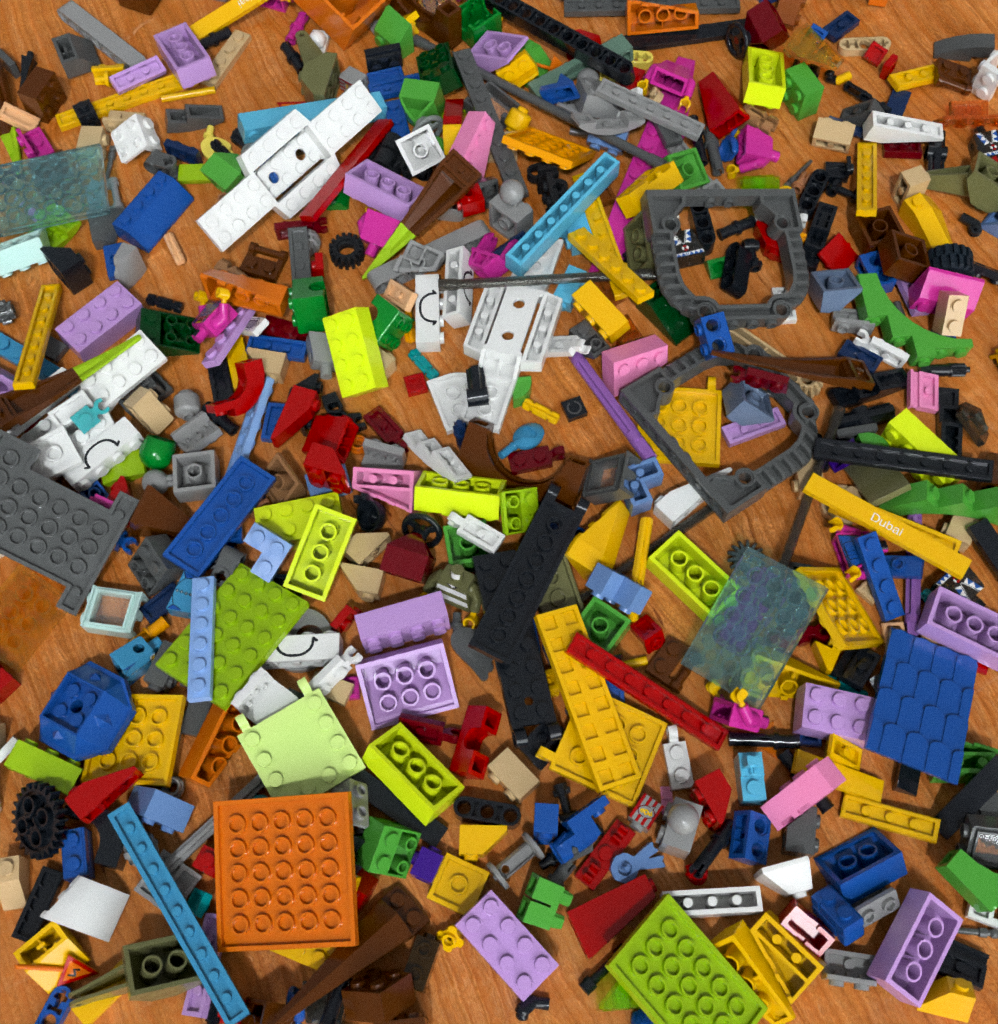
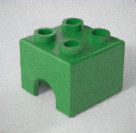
M467 0L459 6L462 17V40L471 48L487 30L502 32L501 13L496 8H493V14H491L486 8L485 0Z
M316 276L293 279L292 287L288 288V303L290 310L293 312V327L298 328L299 334H305L309 331H325L322 318L330 315L324 277Z
M377 294L371 302L378 310L376 319L372 321L379 346L392 352L399 347L403 335L412 329L414 319L394 303Z

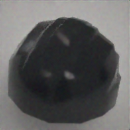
M369 494L353 495V502L358 504L356 513L361 529L366 532L379 531L386 522L387 509L375 501Z

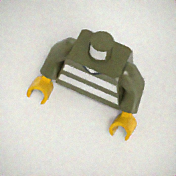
M447 564L444 570L438 569L431 573L422 589L424 592L420 593L418 597L441 591L445 603L468 613L470 612V615L463 620V626L466 627L469 621H471L473 624L472 629L479 624L477 613L480 612L481 608L475 575L465 571L464 567L460 564Z

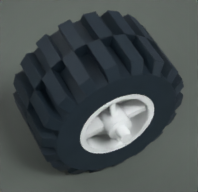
M947 243L928 250L927 253L931 267L972 277L975 276L973 252L969 247H965L963 244L958 245V243Z

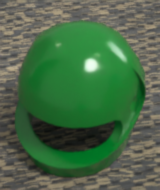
M147 434L139 449L141 462L151 470L165 469L172 461V455L176 452L177 442Z

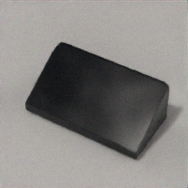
M897 762L892 790L916 797L921 771Z

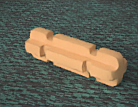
M172 232L164 234V240L176 265L185 264V257Z

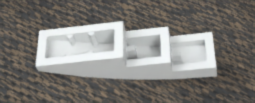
M421 429L404 433L402 439L414 454L441 476L454 483L472 478L473 475L449 446L443 448L435 438L428 439Z

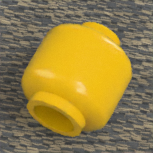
M520 105L518 108H510L504 120L506 129L508 131H516L528 127L531 122V116L528 114L529 110Z

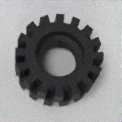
M348 232V236L342 233L341 237L339 234L336 235V240L332 238V243H329L332 263L334 262L336 267L339 266V269L345 267V270H349V267L355 269V265L359 267L361 265L360 261L363 262L365 257L364 246L360 237L358 238L356 234L352 237V233ZM345 248L354 249L351 254H340V251Z

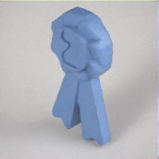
M648 842L634 856L628 853H620L613 857L609 870L614 880L625 884L635 879L639 870L666 867L662 862L664 856L659 855L649 858L657 853L658 849L654 848L653 842Z

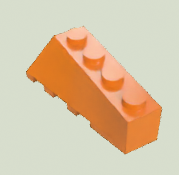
M626 0L625 29L627 36L698 29L699 10L696 3L663 5Z
M210 269L202 272L200 275L209 300H221L215 297L217 287L225 288L230 292V297L227 300L229 305L274 316H284L288 306L289 292L288 287L283 284H274L263 279H253L242 274L237 275L225 270Z
M212 704L178 774L179 777L195 785L209 788L226 767L231 755L239 750L241 743L237 736L243 732L235 717L241 713L232 704L226 711ZM245 717L251 727L255 726L252 721Z

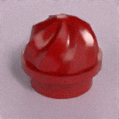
M692 864L686 865L687 873H685V877L692 884L700 886L706 882L708 869L701 879L693 877L697 870L690 874L689 867Z

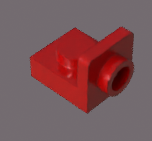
M322 252L315 253V261H311L312 277H324Z
M346 604L330 623L332 631L340 634L348 631L352 625V620L355 621L354 615L363 612L355 606L351 608Z
M647 614L630 625V631L643 643L648 654L658 650L666 642L662 629Z

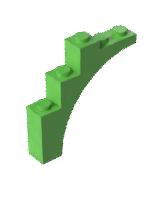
M877 273L857 274L856 279L863 287L862 292L854 298L859 320L870 321V324L875 323V327L880 325L884 341L892 346H905L906 353L910 354L908 358L910 367L918 366L920 368L929 366L935 358L943 359L953 356L961 358L966 356L973 348L972 339H956L928 331L908 319L890 301L881 286Z
M928 480L910 483L911 490L879 505V508L898 516L945 514L978 520L987 518L990 523L998 526V487L972 491L965 484L961 483L937 488Z
M962 849L949 851L935 869L978 913L992 912L997 909L998 874L977 863Z

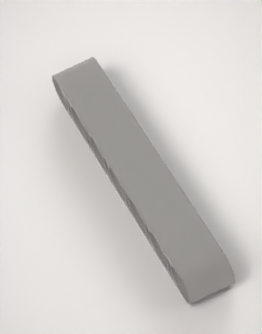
M70 0L57 9V13L63 22L82 37L91 40L96 48L115 63H123L125 69L147 60L140 52L74 1Z
M477 220L426 245L443 252L445 256L446 250L459 246H464L471 252V248H476L484 235L491 231L483 220ZM396 258L371 270L367 274V279L377 294H383L390 279L404 284L415 279V275H423L428 272H393V268L398 260Z

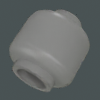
M181 390L174 396V413L178 418L189 421L201 412L200 397L192 390Z

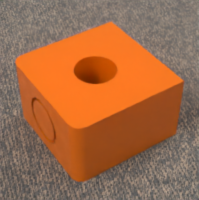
M293 0L344 51L370 27L371 23L381 17L385 7L391 2V0Z

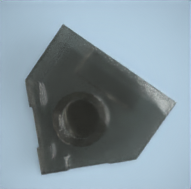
M967 402L960 404L955 416L978 447L985 445L989 436V427L985 423L982 410Z

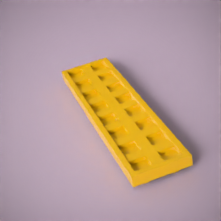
M577 604L536 615L534 617L536 627L597 793L640 779V771L605 679L564 653L576 632L590 640Z

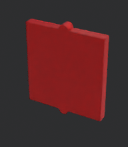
M840 232L817 253L818 257L825 264V268L829 270L848 268L858 258V255L850 246L851 244L844 239Z

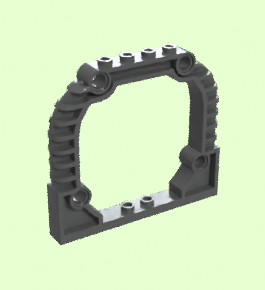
M794 188L646 190L640 202L647 242L651 243L657 284L660 287L661 294L668 300V304L681 311L680 314L684 317L690 318L693 326L695 325L694 321L703 317L701 314L708 316L724 311L729 330H736L738 328L751 330L758 327L772 329L783 324L791 315V312L802 303L807 295L810 282L805 251L802 246L803 241L800 236L803 226ZM752 206L753 213L768 225L766 228L767 235L771 239L777 240L785 276L784 294L772 296L765 304L719 305L711 297L695 296L683 282L674 237L681 227L677 216L682 212L683 208ZM707 322V329L713 331V326Z
M712 343L713 349L719 350L718 345L716 343ZM739 343L734 345L735 352L733 353L772 357L759 345L754 344L747 347ZM698 346L681 358L666 365L663 369L658 367L620 391L619 402L719 519L725 523L763 498L766 492L800 471L809 463L813 457L815 439L818 434L816 420L819 416V409L813 399L808 397L791 378L789 379L786 394L773 393L767 389L789 413L788 425L797 436L796 442L789 449L754 471L749 468H740L735 472V475L713 473L706 477L692 461L691 456L681 449L678 441L673 436H670L657 421L660 405H667L671 402L675 388L715 366H741L744 369L751 367L789 376L786 373L721 357L705 361Z

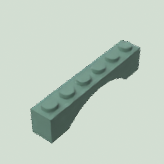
M623 34L601 44L629 61L634 60L633 47ZM574 58L529 82V92L542 98L539 92L540 87L557 83L561 73L574 80L582 69L592 67Z

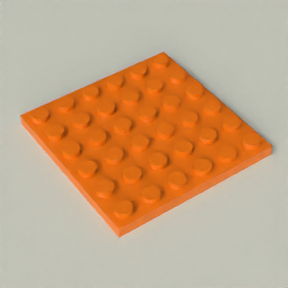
M351 791L213 802L217 952L352 947L359 945Z

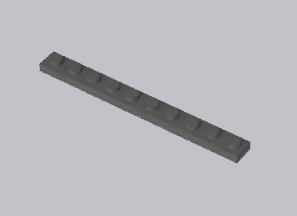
M564 0V17L625 16L626 0ZM636 0L663 5L696 3L699 14L740 13V0Z
M467 48L453 52V59L474 111H486L495 122L490 152L502 182L509 179L518 180L524 187L525 193L523 198L529 197V192L512 150L507 148L506 144L501 143L505 133L471 49Z

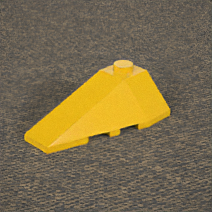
M918 193L904 199L898 215L915 237L925 240L927 252L938 245L953 244L942 211L931 197Z
M621 500L615 501L601 514L599 520L596 522L592 521L584 533H578L565 553L566 558L585 580L589 579L598 562L611 569L614 568L630 515Z
M753 642L744 659L738 688L740 690L741 688L745 689L748 695L758 699L778 697L780 700H788V698H796L797 689L806 682L839 689L841 684L839 681L776 649Z
M744 920L725 928L710 940L768 1007L762 1016L770 1024H785L796 1018L780 983L774 975V971L767 959H765Z

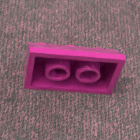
M929 266L908 288L909 308L935 314L939 290L959 291L969 296L965 315L966 319L975 311L985 280Z

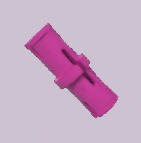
M300 11L295 21L290 25L289 33L285 37V41L290 42L292 46L296 44V32L304 30V26L309 19L305 12Z

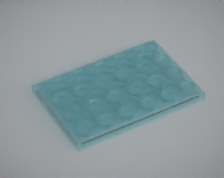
M99 143L0 165V238L110 214L103 151Z
M747 546L680 664L729 693H732L736 687L740 690L741 688L745 689L748 692V696L744 702L758 710L761 709L829 589Z

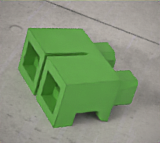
M532 872L524 892L530 897L523 895L516 917L524 923L550 930V927L561 929L565 916L557 913V908L559 904L569 907L573 894L565 890V887L559 883Z

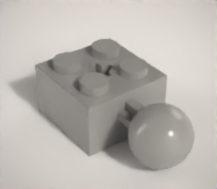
M592 68L582 69L577 75L576 83L580 98L573 100L579 113L588 112L594 118H616L620 106L595 95L596 89L601 83L597 71Z
M515 179L503 182L499 193L489 201V224L508 240L521 231L526 233L533 227V209L528 203L522 201L525 193L524 187Z
M215 450L172 455L173 474L166 475L165 472L158 469L149 470L142 478V487L145 491L147 484L151 485L161 494L165 493L168 487H173V493L179 503L206 500L221 481L220 460Z
M676 796L672 803L668 802L662 820L666 821V823L661 825L655 843L659 844L658 851L683 860L687 858L703 809L702 805Z

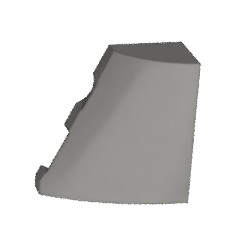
M410 239L403 255L400 254L393 272H436L443 264L446 256L443 252L433 247L424 246Z
M122 242L113 257L115 266L114 276L115 279L119 280L120 284L129 290L141 279L147 268L137 246Z

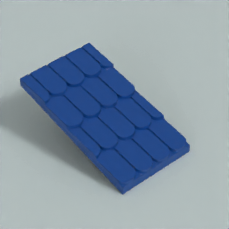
M893 627L889 628L864 749L950 784L958 785L978 661L967 655L954 652L947 647L939 646L926 639L908 634L906 631Z

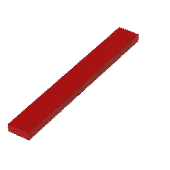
M378 119L301 212L299 215L301 221L316 222L344 188L345 173L369 157L393 127L392 119Z
M576 632L564 653L715 751L720 750L729 732L727 729L580 633Z

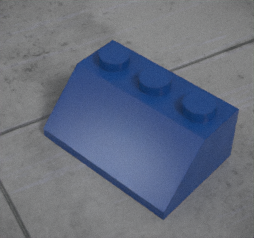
M875 827L814 858L827 884H831L850 905L908 874L902 851Z

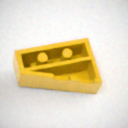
M673 160L644 171L616 198V201L626 219L635 217L642 210L640 200L646 190L674 189L684 180Z
M591 280L587 281L572 294L574 301L572 305L592 327L594 326L598 330L597 332L603 340L607 339L613 344L631 329L629 321Z
M771 910L766 911L750 929L761 952L774 971L777 981L780 982L787 999L792 1004L824 969L827 963L821 957L818 958L797 937H794L780 924L778 916Z

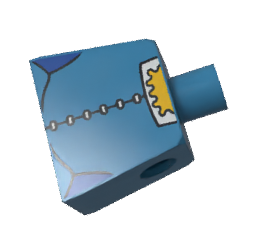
M183 571L166 609L172 616L191 619L192 578L194 577Z
M138 636L109 654L116 672L128 681L129 687L148 671L156 656L155 653L158 652L163 643L159 637L156 636L147 643L142 636Z

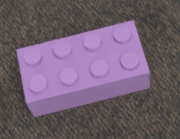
M186 22L153 35L161 56L183 89L191 88L197 83L207 81L211 77L216 76L210 56Z
M366 159L345 173L343 193L366 204L368 207L378 210L384 215L402 221L424 187Z
M116 281L57 326L55 330L61 340L83 362H86L103 353L135 328L137 316L140 309L144 307L122 284Z
M938 586L927 597L916 633L962 655H967L998 672V613L942 586Z
M441 591L354 615L366 654H377L382 652L384 648H398L403 646L405 642L412 640L414 642L422 641L426 636L433 634L438 636L450 630L448 612Z
M806 682L796 692L792 733L826 741L830 734L835 733V735L864 749L874 697Z
M910 888L866 975L872 980L877 981L881 987L900 1002L920 1008L963 919L931 892Z
M488 890L454 924L459 932L523 1002L559 966L492 890Z

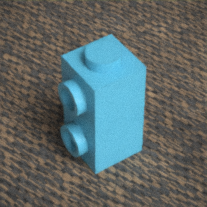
M570 264L553 294L563 299L562 311L571 313L574 307L572 305L574 302L572 294L589 281L587 280V271Z

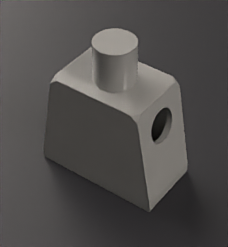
M309 331L306 338V348L310 368L312 370H320V378L329 380L332 378V372H335L326 333Z

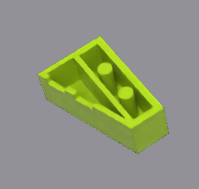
M28 738L24 741L18 739L4 766L31 780L49 782L50 786L55 785L56 791H60L68 796L69 791L76 786L82 775L81 763L71 758L64 761L58 758L60 755L58 752L49 748L43 751L37 748L38 743Z

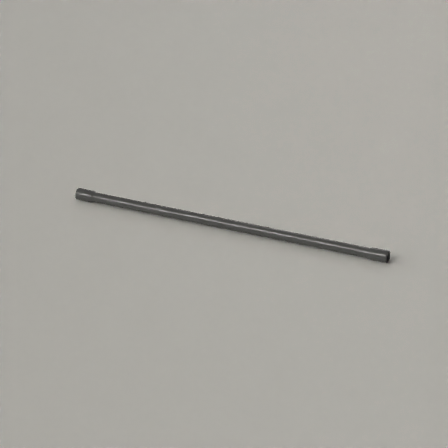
M417 34L413 36L414 45L424 51H429L436 46ZM478 66L483 80L487 82L490 80L499 88L580 128L571 118L572 113ZM590 133L645 161L652 167L667 163V160L615 135H596Z

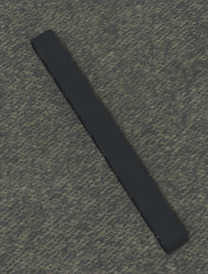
M485 0L487 9L493 12V8H496L503 18L618 83L630 85L634 82L635 73L631 61L521 0Z

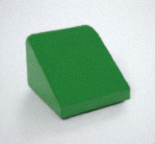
M342 189L326 210H348L350 196L343 193L344 189Z
M725 256L704 261V266L710 280L722 277Z

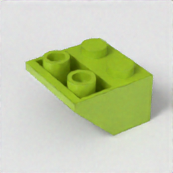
M516 487L500 491L503 534L506 536L527 532L539 508L537 487Z

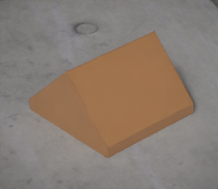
M277 452L265 469L266 472L276 477V482L266 493L273 504L306 497L302 482L282 454Z

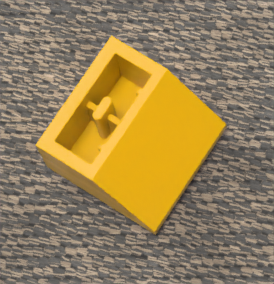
M52 921L13 953L20 964L63 967L68 954L85 964L91 960L68 927ZM25 970L48 994H51L57 987L61 972Z

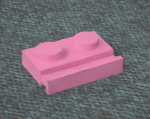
M913 369L907 372V409L915 408L917 411L936 414L939 411V375L923 371L914 372Z

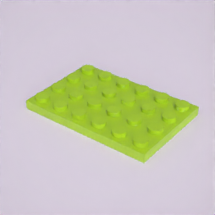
M242 563L238 565L233 574L216 591L213 701L210 702L224 711L230 707L234 695L243 689L248 683L250 676L262 667L310 607L308 601L273 581L270 583L250 572L251 568ZM190 623L155 664L158 669L188 687Z
M669 893L664 894L604 965L654 1024H757L768 1009Z

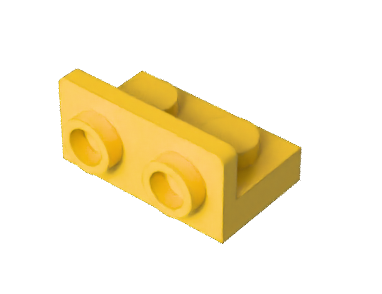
M525 49L515 55L507 65L495 70L498 77L520 88L539 75L537 63Z

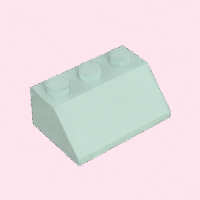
M45 227L0 243V276L2 278L11 276L13 271L20 270V272L28 270L32 264L38 263V265H42L47 262L40 250L42 247H51Z

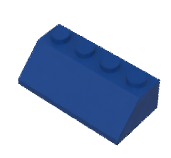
M158 171L112 225L119 238L150 253L164 234L167 233L191 205L194 198L173 177Z

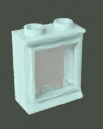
M93 585L87 595L85 611L80 616V626L88 633L132 639L137 635L133 631L135 621L141 622L143 619V613L139 610L141 602H148L149 598L143 592Z

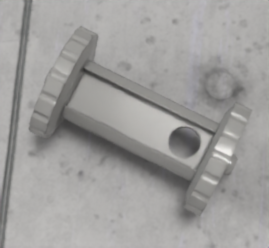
M527 832L521 835L524 843L496 866L491 862L486 864L493 875V879L498 881L505 890L509 888L507 879L534 856L540 860L545 857L538 843ZM504 865H507L509 867L508 873L504 874L502 872V867Z

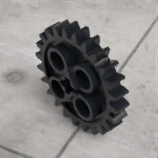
M38 781L26 784V787L21 788V793L17 794L19 801L13 802L16 810L11 812L15 815V819L11 820V823L16 825L13 833L17 832L18 834L15 841L21 842L19 849H25L24 855H30V859L42 860L52 858L53 855L59 853V848L64 847L62 841L67 840L64 831L69 830L65 826V822L69 818L65 817L64 813L68 809L62 807L65 800H59L61 792H55V785L50 786L49 782Z

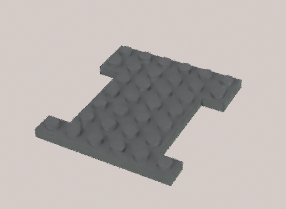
M0 429V554L66 586L56 607L77 616L92 586L96 583L131 520L140 500L120 491L111 508L108 509L31 470L42 450Z

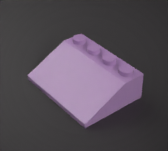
M442 638L364 658L360 663L355 664L372 731L398 724L401 713L425 717L459 708Z

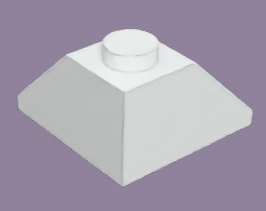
M429 124L395 141L412 176L440 163L445 158Z
M808 856L763 867L753 875L757 882L785 898L793 896L796 900L808 896L807 892L813 889Z

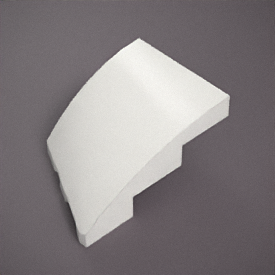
M78 875L70 883L69 887L57 897L58 901L48 911L44 910L40 917L109 942L130 895Z

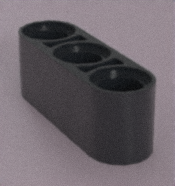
M824 169L814 170L798 203L799 212L808 214L807 222L812 219L829 180V173Z
M689 207L688 221L693 234L692 236H694L693 239L698 241L697 243L694 241L697 249H704V252L699 253L700 255H710L714 249L716 235L709 210L706 207Z
M739 242L732 243L726 251L721 279V288L734 299H740L746 293L752 253Z
M461 796L455 800L453 805L456 817L463 822L479 825H507L508 830L516 829L521 822V812L517 806L512 804ZM468 804L471 809L467 814H461L458 812L460 805ZM491 808L494 814L490 818H484L481 816L482 810ZM508 812H513L517 815V819L514 822H507L504 819V815Z

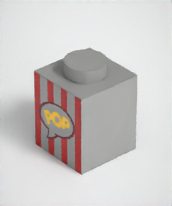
M349 66L339 76L341 90L346 91L359 79L368 89L367 75Z
M644 793L628 816L629 826L639 833L643 831L647 834L664 806Z

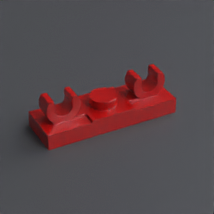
M616 819L574 877L591 891H594L608 873L612 858L625 850L636 833Z

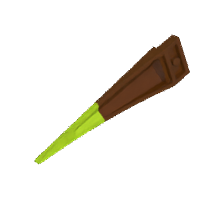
M0 59L1 110L4 101L11 105L12 101L7 74L3 70ZM0 120V137L15 169L23 168L19 142L16 139V127Z
M454 148L439 163L401 223L362 276V280L367 278V274L371 270L387 262L405 247L410 239L413 240L468 194L469 190L482 178V174Z
M136 335L82 364L38 381L36 389L13 390L0 394V429L6 432L18 423L22 426L140 341L142 337Z

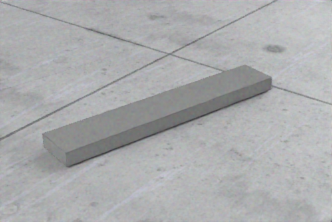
M605 78L602 79L595 92L596 96L696 142L706 125Z

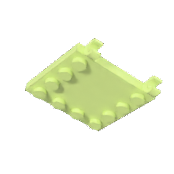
M305 677L296 681L304 697L257 725L251 727L243 713L235 717L243 732L237 738L271 797L327 793L348 778L366 769L319 688L312 691Z

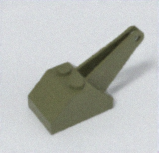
M300 30L296 32V42L304 65L302 71L299 72L298 80L302 85L301 94L304 95L305 103L336 98L340 87L339 76L341 74L337 53H323L306 31Z
M978 151L972 158L970 165L926 171L931 178L927 189L967 196L970 198V203L976 209L986 213L998 212V162L981 151Z
M641 210L623 228L628 267L641 279H644L655 269L651 243L647 242Z
M171 935L122 946L123 964L83 987L70 992L68 999L75 1000L69 1002V1007L76 1008L127 993L129 1001L152 1002L177 996L202 985V982L176 936ZM126 979V983L99 991L105 987H108L114 983Z

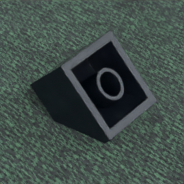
M64 247L40 248L53 272L73 295H76L93 283L90 277L92 272L84 264L86 261L80 253L75 254L71 248Z

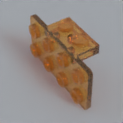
M988 100L949 102V116H943L932 122L943 124V129L955 125V128H966L967 125L973 124L974 128L978 126L985 127L988 124H992V127H998V114L988 115Z

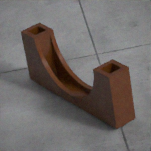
M391 0L389 5L402 16L416 10L420 17L415 20V25L439 44L448 41L451 49H453L462 42L461 8L451 0H447L436 8L435 14L424 9L416 0Z
M476 417L468 422L458 458L472 475L507 480L506 489L537 487L539 505H541L551 483L562 487L555 502L573 511L575 510L591 463L571 456L566 460L564 467L556 476L542 481L525 480L509 472L499 461L493 446L494 424Z

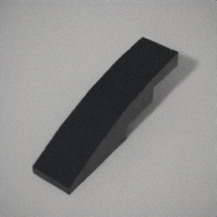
M819 202L803 247L809 272L817 270L820 261L817 253L826 244L838 209L837 206L824 202Z
M904 368L872 373L871 376L875 382L872 391L860 390L854 386L852 389L839 387L831 389L827 395L836 410L880 399L907 388V374Z
M939 387L936 436L958 456H962L963 423H960L959 389Z
M998 754L992 757L969 779L964 787L934 816V818L941 819L939 833L948 840L960 829L961 823L965 822L967 813L975 814L998 791Z

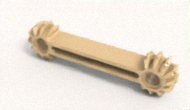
M745 328L729 330L733 345L739 343L747 347L755 344L762 347L772 357L787 358ZM787 374L800 386L801 390L808 397L813 399L814 395L820 394L824 383Z

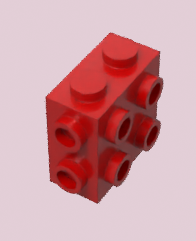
M316 415L301 451L307 456L312 442L333 447L340 463L345 464L359 427L347 415Z

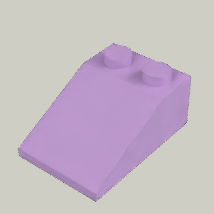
M487 30L472 47L471 52L477 66L491 73L507 65L529 38L525 35Z

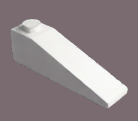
M872 110L862 125L863 140L871 142L906 143L939 142L944 140L943 124L879 111Z
M728 467L715 474L731 475L733 469ZM690 484L670 491L665 496H659L654 502L653 514L672 530L703 503L704 500Z

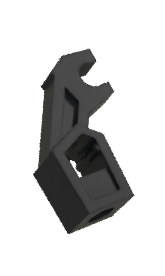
M336 392L321 397L327 414L333 416L347 415L359 427L358 432L367 429L365 422L356 423L362 420L361 413L347 414L344 411Z

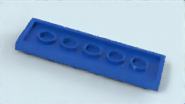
M241 455L164 551L163 557L194 578L202 577L218 557L223 547L228 544L252 513L253 508L259 504L276 482V477Z

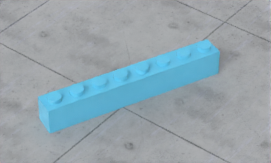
M380 91L371 92V96L382 109V112L369 123L376 122L378 119H386L387 105ZM336 98L239 113L238 130L244 144L254 143L290 111L296 109L310 121Z
M604 152L505 254L506 268L521 278L618 177L620 161Z

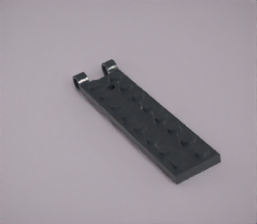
M551 483L468 644V647L507 667L510 666L590 505V501L581 497L573 511L555 502L562 487ZM556 523L558 529H552L550 524Z
M515 550L472 556L471 561L483 613H485L516 553ZM532 621L510 666L507 667L495 661L515 748L528 746V738L524 728L527 726L544 723L546 737L549 742L561 740L562 737ZM525 698H531L533 704L526 705L524 702Z

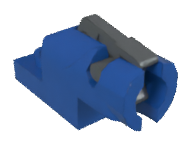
M605 795L597 796L561 822L565 830L549 845L560 864L571 863L593 852V843L598 839L601 832L591 816L596 818L606 811L604 807L610 802Z

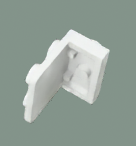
M996 49L987 60L984 59L977 68L979 72L971 81V93L986 103L992 99L998 87V50Z
M135 113L111 132L112 140L123 164H127L144 150L152 152L153 149H158L162 151L160 139L154 129V123L148 117Z
M260 667L258 671L250 676L248 683L243 689L234 695L231 704L257 725L296 702L299 698Z

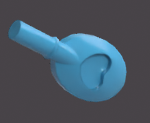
M527 423L519 427L513 435V442H510L508 446L498 452L499 458L504 459L517 449L528 450L539 445L544 437L543 427L537 423Z

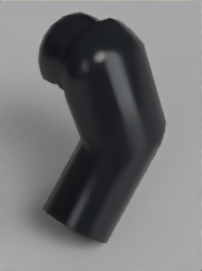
M963 213L959 221L967 225L968 232L972 237H978L982 232L980 221Z
M530 995L524 1002L520 1001L516 1005V1018L519 1021H526L534 1009L549 1011L550 998Z

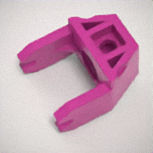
M489 232L484 235L476 248H471L472 254L468 265L479 278L494 282L509 270L505 266V254L518 240L513 239L499 256L498 254L491 253L497 245L498 238L493 237L494 233Z

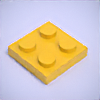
M446 853L426 898L464 915L479 900L490 872Z

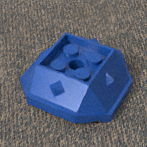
M92 661L77 669L68 671L58 688L51 692L50 700L39 716V741L77 762L98 755L112 753L137 713L135 704L132 701L128 681Z

